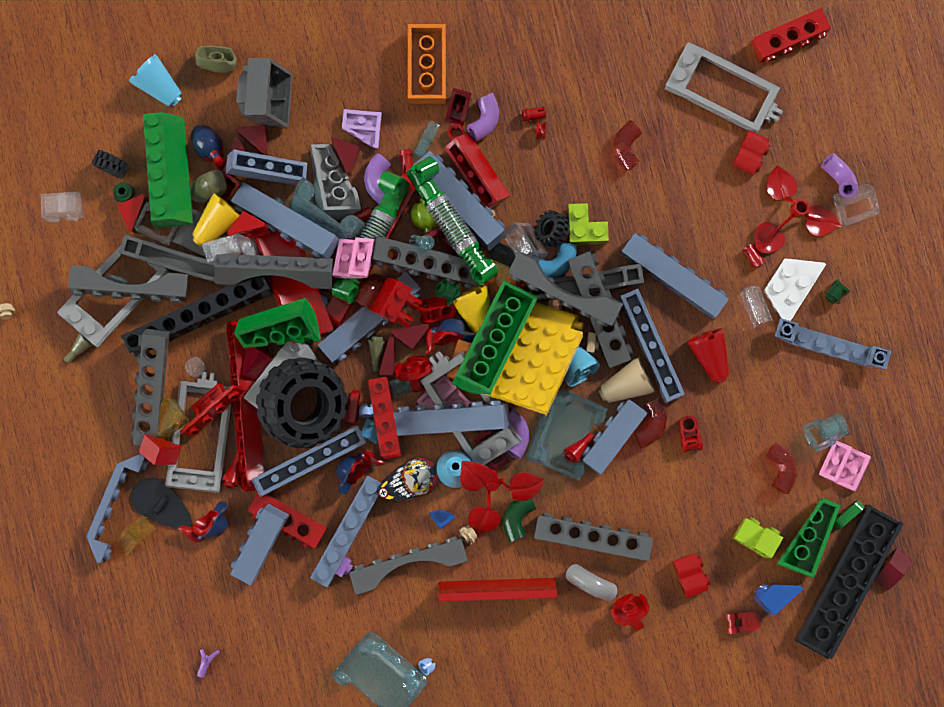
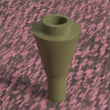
M79 332L71 351L65 356L64 360L70 364L77 355L92 347L93 344Z
M372 336V340H368L372 359V371L379 372L380 359L387 342L383 340L382 336Z

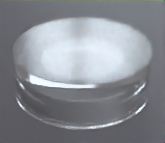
M192 357L186 362L185 369L189 375L198 377L205 371V364L200 358Z

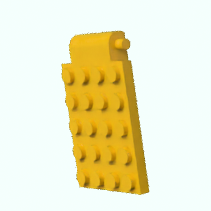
M536 302L491 395L487 396L547 415L583 338V332L574 330H582L583 323L578 321V315Z

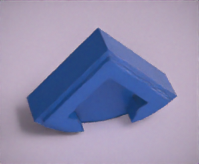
M436 510L429 513L439 529L455 519L453 514L444 510Z

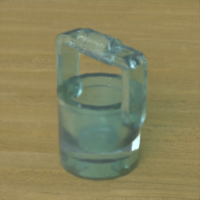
M839 412L823 420L819 418L803 427L806 440L816 451L830 447L837 440L850 434L846 421ZM817 426L825 441L819 445L816 443L817 441L812 433L809 432L810 429Z

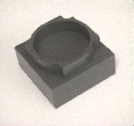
M249 58L248 66H243V72L239 77L236 103L239 104L242 115L252 122L265 125L268 129L289 128L293 73L271 58Z

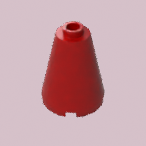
M717 328L702 333L703 335L698 338L696 335L690 338L687 343L710 379L717 383H722L728 380L727 377L730 375L725 333L723 328Z

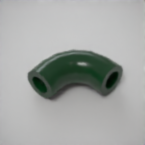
M532 498L526 501L513 500L505 510L503 527L509 543L527 535L522 525V519L527 513L536 510Z

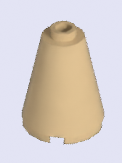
M639 358L632 360L601 385L602 390L599 393L603 401L607 400L608 403L651 394L655 391L651 379Z

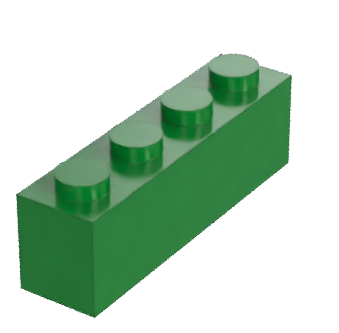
M306 298L238 320L234 332L244 348L268 346V343H278V345H281L288 341L304 343L305 340L313 339V342L321 340L316 313Z
M824 498L818 499L815 509L777 564L808 578H814L841 505Z

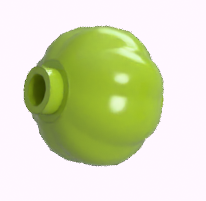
M420 198V203L413 205L410 217L413 224L423 229V233L439 227V223H436L438 220L435 221V218H432L433 215H430L431 212H428L424 206L425 201Z

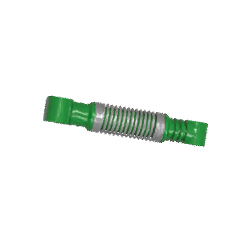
M427 157L413 165L406 175L425 201L424 206L428 212H431L432 218H435V221L438 220L436 223H439L438 226H441L442 232L445 231L444 235H446V238L451 240L452 246L456 245L453 249H455L459 257L467 259L466 263H470L469 267H473L471 269L473 279L476 283L482 285L497 276L498 269L492 260L484 259L486 256L481 255L483 252L479 251L478 240L475 236H472L473 233H471L467 224L461 219L452 202H449L450 199H448L443 191H440L433 181L439 173V166L434 158Z
M384 171L381 174L378 187L384 193L380 204L372 211V217H369L371 220H368L369 223H366L367 226H365L366 229H363L364 232H361L363 234L360 235L361 238L387 237L391 230L390 228L396 220L395 214L410 187L405 178L389 171ZM363 278L338 279L332 288V295L349 304L353 303L359 291L356 285H360L359 280L362 281Z

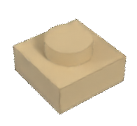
M588 333L586 351L589 354H594V351L598 350L599 340L596 338V333Z

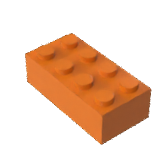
M408 24V104H446V24Z

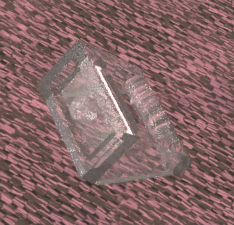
M869 183L858 186V193L853 198H844L840 193L832 195L844 227L880 215L875 188ZM869 198L873 209L847 218L845 206Z
M146 202L133 230L168 246L179 226L172 227L167 237L143 226L142 224L150 214V203Z
M515 222L505 231L507 235L505 240L515 255L522 251L537 260L549 255L543 243L536 240L535 231L530 223Z
M236 233L205 242L202 246L207 261L210 262L215 260L216 254H239L252 248L254 244L251 239Z
M759 285L749 286L740 292L754 328L773 321Z

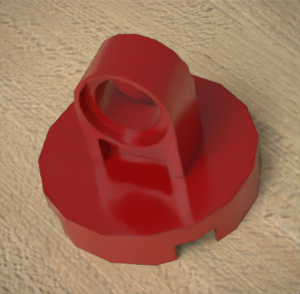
M414 356L407 358V362L402 365L401 362L397 363L394 367L396 378L401 381H409L413 392L424 391L425 388L420 380L432 371L430 359L427 360L426 356Z
M632 593L616 600L614 603L615 607L611 608L610 612L614 622L618 625H632L634 631L637 632L644 628L641 620L648 614L650 606L644 595L634 596Z

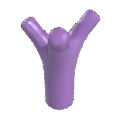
M203 649L200 650L201 665L197 676L205 677L210 662L220 653L219 650L209 656L205 655Z

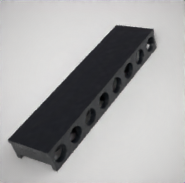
M265 275L251 277L123 334L121 339H123L128 352H133L134 356L137 357L138 353H141V346H138L139 336L146 329L169 332L170 342L266 298L273 293Z
M865 505L794 641L827 659H833L904 523L893 519L871 505Z

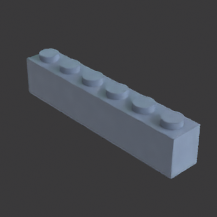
M431 151L427 152L415 164L427 157L435 159L439 166V173L433 181L440 191H443L448 199H450L449 202H452L453 207L456 208L455 210H457L461 219L467 224L469 230L490 251L507 236L504 230L506 228L499 219L496 221L492 217L494 215L487 206L483 207L480 204L481 200L479 197L467 190L468 186L463 180L458 181L455 178L456 173L450 167L446 168L442 164L444 161L437 153L434 155Z
M244 182L231 200L236 206L234 209L241 214L245 211L263 221L271 232L278 231L283 239L289 242L290 240L295 241L297 247L304 251L306 249L312 251L311 254L316 258L330 259L338 247L339 239L336 235Z
M634 233L620 255L634 265L641 264L644 272L714 320L729 300L726 297L727 294L721 289L717 288L715 290L705 278H698L694 275L695 271L691 268L681 266L677 258L671 255L668 257L658 245L655 244L653 246L648 243V238L644 235Z
M404 272L397 278V280L412 288L410 294L417 298L420 297L421 288L407 272ZM377 296L318 344V347L333 364L336 362L338 364L347 358L345 354L350 350L353 352L362 345L360 342L363 339H370L376 333L375 329L380 325L384 327L390 322L369 311Z
M639 289L620 296L619 301L624 303L622 308L664 403L666 404L684 396L683 388Z
M491 400L490 404H483V401L471 402V405L457 402L453 403L452 406H446L442 403L435 404L432 408H427V405L415 406L416 409H409V406L397 407V410L393 412L397 436L505 429L510 426L508 402L502 403L501 400Z
M355 426L270 469L251 481L259 496L262 497L364 445L366 441L358 426Z
M367 475L310 577L311 579L327 588L330 586L342 560L348 554L379 498L377 490L381 482Z

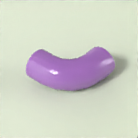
M493 93L476 100L481 116L477 121L467 126L468 133H470L475 142L491 134L498 124L500 111Z
M376 153L365 169L364 183L369 195L380 204L384 193L379 189L378 181L381 174L387 171L391 164L381 154Z
M829 154L822 162L821 168L837 182L839 193L842 197L853 198L858 193V183L854 173L836 154Z
M508 407L510 423L522 440L505 452L511 457L520 460L529 443V429L526 420L512 407Z

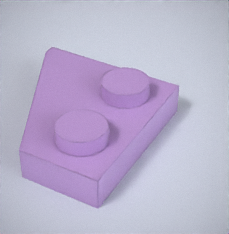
M344 109L342 129L375 150H378L382 113Z

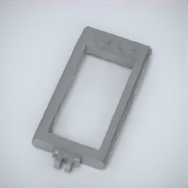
M689 42L686 44L665 86V90L757 134L764 121L770 122V120L778 122L780 118L774 115V113L778 115L783 113L781 109L777 108L778 105L774 103L780 87ZM701 58L769 92L754 123L686 89Z
M120 247L97 269L96 273L104 277L124 256L119 253ZM148 263L157 273L147 283L163 277L169 271L164 267ZM72 295L57 313L93 345L99 348L142 301L131 299L105 327L78 305L84 296Z
M465 351L451 359L448 356L444 357L441 352L435 354L439 361L434 356L429 358L433 364L431 366L433 371L424 376L420 382L435 404L444 403L447 406L433 381L460 363L462 364L466 356ZM481 394L486 404H490L491 400H495L493 397ZM511 423L509 427L500 430L475 447L464 431L453 432L472 462L482 465L487 464L522 440Z
M203 372L202 379H198L197 383L180 381L172 443L180 445L181 442L180 430L183 428L187 392L206 394L217 384V381L214 380L215 373H210V378L207 380V372ZM232 403L222 412L214 472L177 468V460L176 465H168L166 487L220 493Z

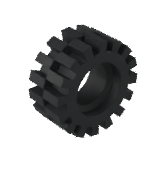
M103 150L97 151L91 163L98 169L120 179H123L129 167V164L124 160Z
M548 210V212H543L544 215L541 214L539 216L540 220H536L538 225L534 226V229L537 230L534 232V235H536L535 238L540 243L549 247H558L557 244H562L561 240H566L565 234H569L567 229H570V225H568L569 220H567L566 216L554 210ZM554 224V228H553L552 232L549 234L550 229H551L552 225Z

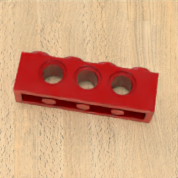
M820 8L753 37L751 45L759 62L766 61L767 63L776 59V55L781 53L783 55L789 54L797 46H800V48L807 46L815 38L817 40L825 38L831 26L823 9ZM805 26L811 27L812 30H813V32H812V33L806 32L805 29H804V27H805ZM787 34H793L796 40H790ZM776 41L779 47H772L770 42Z
M258 493L256 494L247 510L251 512L250 517L258 521L256 515L260 508H265L270 504L289 514L292 519L290 526H283L282 528L285 531L284 536L293 541L295 538L301 540L300 545L309 550L312 547L317 549L328 528L267 494L262 497ZM302 525H306L309 528V533L306 536L299 534V528Z

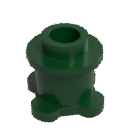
M124 182L118 183L113 189L116 202H126L132 199L136 193L134 187H130L129 184ZM126 190L125 194L121 195V192Z
M836 279L832 283L833 286L829 290H825V298L831 304H840L842 297L850 292L848 288Z
M443 280L436 285V296L446 299V304L450 306L460 296L459 285L455 283L452 286L449 284V281Z

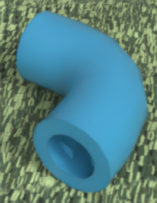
M562 243L558 245V253L555 259L551 261L538 259L542 270L548 278H559L571 269L568 259L576 257L577 245Z

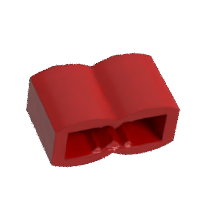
M749 130L733 161L732 167L751 176L755 172L758 173L763 164L760 160L763 155H767L771 147L768 145L770 139Z
M692 553L672 561L685 598L709 590L710 580L707 574L702 572L701 567L704 565L700 556Z

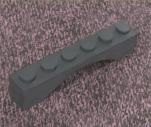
M124 234L119 251L121 255L215 283L214 261L192 256Z
M522 251L517 253L508 271L512 275L511 278L521 283L523 280L529 283V288L535 291L543 290L546 292L545 295L553 300H556V298L562 300V304L568 308L573 309V307L580 309V314L588 318L593 316L598 319V323L606 327L608 324L613 325L624 304L608 295L584 297L564 291L546 276L537 259Z
M216 254L215 284L235 285L251 277L276 275L298 280L311 288L332 289L333 259Z
M641 264L601 271L606 280L603 283L605 290L612 291L638 287L644 283ZM593 273L584 274L583 276L590 278L593 276ZM574 276L549 278L564 291L574 295H581ZM526 283L527 292L538 297L536 302L552 300L545 295L546 292L543 290L535 291L528 287L529 283ZM593 285L590 287L589 292L590 294L599 293L600 288Z
M71 265L68 288L70 293H73L75 296L92 294L93 297L103 298L104 295L112 296L114 299L131 297L132 300L142 301L143 298L151 299L153 302L170 300L171 303L180 304L182 301L186 302L188 274L167 273L163 277L149 283L127 285L108 280L96 273L91 267Z
M457 536L445 539L446 543L442 545L435 542L428 544V549L422 551L418 547L408 550L409 554L401 556V553L390 556V560L385 562L382 559L372 561V566L364 568V564L352 567L353 571L349 572L355 595L376 589L380 581L388 573L407 563L432 561L450 567L467 562L462 539L457 540Z

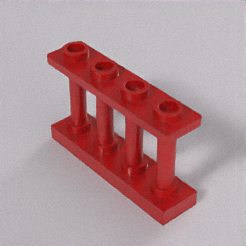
M387 377L370 379L368 384L381 456L383 460L401 457L389 381Z

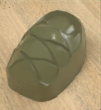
M200 46L196 50V66L213 73L231 74L237 66V59L232 48Z
M216 169L198 177L190 186L192 200L197 203H208L214 193L221 197L227 188L222 172Z

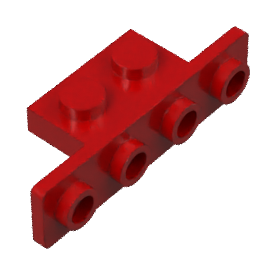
M217 383L191 406L196 417L180 430L181 435L189 437L198 435L203 427L210 424L219 413L224 412L233 401L239 399L245 389L241 386L231 385L225 390L223 384Z

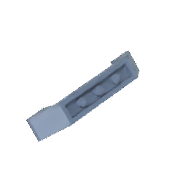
M782 318L779 319L775 337L790 345L864 367L887 369L891 355L890 350L876 346L867 347L798 326L799 323Z
M142 454L116 465L86 537L98 563L108 561L112 550H110L111 545L97 539L104 533V522L112 514L113 508L111 506L113 501H117L120 495V490L118 489L121 482L124 483L128 476L127 468L141 474L143 470L146 471L150 461Z

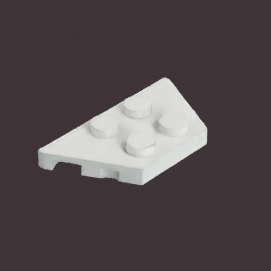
M786 258L782 261L764 290L767 298L772 302L775 311L778 312L782 319L791 321L826 266L825 263Z

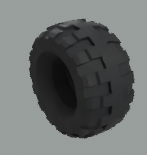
M298 357L296 359L284 360L279 366H274L268 371L269 375L265 380L262 379L259 387L261 389L260 393L256 395V404L258 405L257 415L259 421H261L264 426L263 428L270 436L287 446L308 449L328 441L330 435L337 433L341 427L339 424L342 418L345 419L347 413L345 404H347L348 398L347 393L344 391L345 385L342 379L338 377L332 368L314 359ZM304 387H313L317 394V405L314 412L304 420H294L290 411L293 396Z

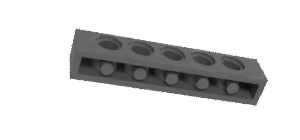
M380 236L372 237L375 243L371 261H373L375 266L384 267L389 265L395 271L402 272L403 269L408 270L409 274L414 276L424 274L427 275V279L438 281L439 278L449 281L451 285L459 283L462 284V288L470 290L481 286L473 279L471 275L473 267L468 266L470 263H466L467 259ZM389 250L394 254L392 260L387 255ZM407 254L411 257L410 264L405 260ZM425 259L429 262L428 269L423 265ZM442 264H445L447 267L446 273H443L441 270ZM460 268L464 271L463 278L459 275Z
M591 251L568 259L582 296L598 297L608 295L612 297L610 291L604 288L603 283L606 280L603 273L597 270L596 265L599 262L596 254H591ZM586 267L593 270V276L590 278L583 276L582 271ZM593 285L600 288V294L597 296H593L589 292L590 287ZM619 314L613 323L614 329L609 332L605 331L603 325L597 322V318L591 316L590 319L609 368L631 360L630 355L633 354L630 343L626 344L624 337L627 335L623 325L619 326L617 319L620 318ZM617 339L620 341L621 347L613 349L610 346V342Z
M146 329L139 336L138 346H141V353H138L137 365L140 366L139 372L136 373L135 383H138V390H135L134 393L136 408L133 409L132 420H135V426H132L131 429L133 445L141 446L145 434L160 438L169 332ZM148 348H153L157 354L152 355L149 353ZM147 367H152L155 373L148 372ZM145 385L151 386L153 391H148ZM144 404H149L152 409H146ZM142 422H147L150 428L144 427Z
M548 513L538 516L533 538L643 561H649L653 538H650L648 533L638 532L637 535L630 534V530L624 528L614 531L608 525L600 524L599 527H594L592 522L581 520L580 524L574 523L573 518L563 516L561 520L554 519V515ZM554 523L561 527V531L557 535L552 534L550 531V526ZM572 527L579 529L580 535L578 538H572L569 535V530ZM591 531H595L599 535L596 542H591L588 538V534ZM610 535H615L618 539L615 546H611L607 542V538ZM630 538L634 539L637 543L636 548L633 550L628 549L626 545Z

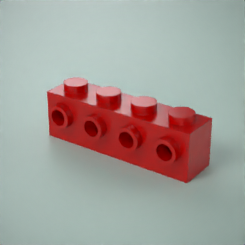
M470 133L456 137L445 147V150L472 191L481 200L480 203L483 207L494 208L510 196Z

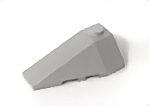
M311 144L315 203L319 222L339 221L359 212L361 206L358 192L348 181L349 177L341 169L340 162L329 144Z
M288 341L246 393L244 399L258 409L256 395L260 393V383L262 379L265 380L269 375L268 371L274 366H279L282 361L287 359H296L298 357L317 361L318 359L307 344H292V341Z

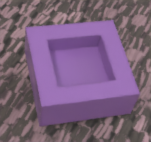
M344 557L335 574L343 577L344 574L348 576L353 567L350 564L352 560Z

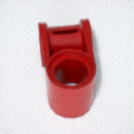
M437 296L423 299L421 305L417 304L420 306L418 310L421 313L420 320L423 324H432L452 318L456 313L453 303L450 306L447 305L446 299L438 298Z
M691 415L682 417L678 422L682 452L687 453V451L695 449L703 450L697 419ZM685 419H690L693 423L690 430L685 429L683 426Z

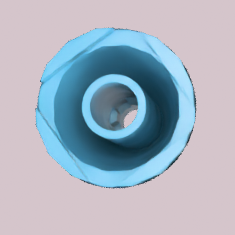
M156 54L153 57L151 56L137 70L135 77L132 76L129 79L131 84L168 107L171 104L175 106L182 99L180 97L182 94Z
M580 345L564 377L566 384L571 387L587 380L586 376L590 372L593 375L600 366L598 361Z
M457 449L450 450L439 458L436 468L437 475L446 486L452 488L462 487L460 482L461 462H472L466 452ZM458 463L459 469L453 470L452 464Z

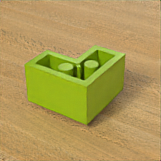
M588 203L568 205L570 244L604 245L608 243V222H589Z
M752 517L749 519L744 518L732 539L764 558H772L783 539L779 535L780 532L773 527L762 528L759 526L760 522Z

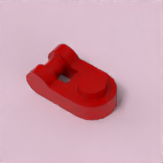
M353 389L347 395L349 411L345 416V421L350 425L357 423L361 399V390Z
M755 612L725 614L729 624V628H727L728 634L751 632L759 629L761 626V617ZM736 619H741L742 626H736Z

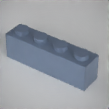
M233 150L227 155L226 174L300 186L306 182L308 163Z
M630 399L627 402H621L616 409L618 414L615 418L611 416L605 423L606 430L603 433L599 431L593 439L596 443L592 448L587 447L582 454L584 459L581 462L599 475L603 473L647 414L646 411Z
M270 504L265 508H260L256 515L258 519L256 525L252 524L247 533L250 535L248 540H244L239 549L241 551L239 558L236 557L231 564L233 570L230 575L250 586L255 582L289 514Z

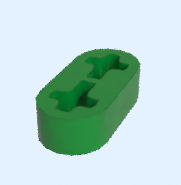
M859 500L853 502L836 517L833 525L834 528L838 531L865 508Z

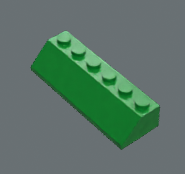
M164 112L143 114L151 222L155 229L193 225L184 117Z
M503 280L452 382L453 385L469 393L491 395L538 299L537 296Z

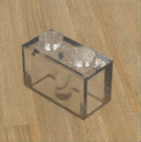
M80 192L41 194L42 218L49 223H57L59 219L78 221V218H84L83 195Z

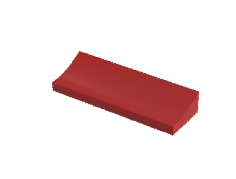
M278 231L255 238L261 256L307 258L305 251L297 247L295 241L290 240L289 242L283 239ZM268 275L279 306L306 298L316 313L320 336H327L333 330L318 288H311L305 283L292 278Z
M555 578L439 582V602L557 598Z

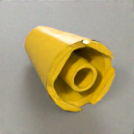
M214 193L192 233L194 236L193 241L200 247L203 245L207 247L231 228L240 216V213L235 212L230 204Z
M486 285L462 293L461 297L453 301L457 311L472 332L476 334L491 306Z

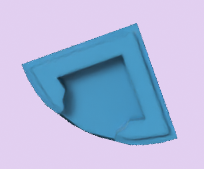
M367 418L361 434L364 439L377 444L376 427Z

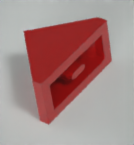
M143 194L117 205L128 230L133 234L136 233L148 198Z
M245 211L240 214L227 232L233 244L270 235V231L263 221Z
M145 434L139 453L153 465H176L182 446Z

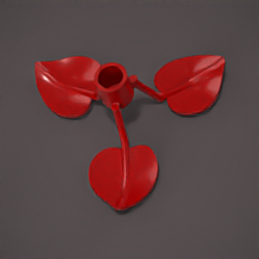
M779 165L771 171L766 184L769 196L775 201L784 198L785 201L793 204L790 206L791 215L777 228L770 222H764L757 226L754 232V242L758 252L769 254L779 250L785 243V235L779 230L794 217L800 218L804 215L807 219L806 229L816 237L825 236L840 227L837 218L825 207L814 205L809 208V204L805 200L800 199L797 201V199L788 198L792 197L798 188L797 181L789 172L782 169Z
M462 461L460 473L462 487L468 491H478L484 486L487 490V507L477 506L470 512L468 517L469 528H472L476 534H482L494 530L499 525V513L496 510L490 509L491 491H496L500 484L508 491H511V496L514 500L526 501L533 498L540 491L544 482L543 478L531 473L521 472L515 474L510 479V486H508L502 478L499 479L496 470L476 462Z

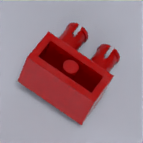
M387 277L369 311L384 320L393 323L396 320L404 327H409L411 323L406 320L412 322L413 317L404 313L401 309L406 304L416 311L420 308L416 304L421 305L422 300L410 294L412 288L397 279Z

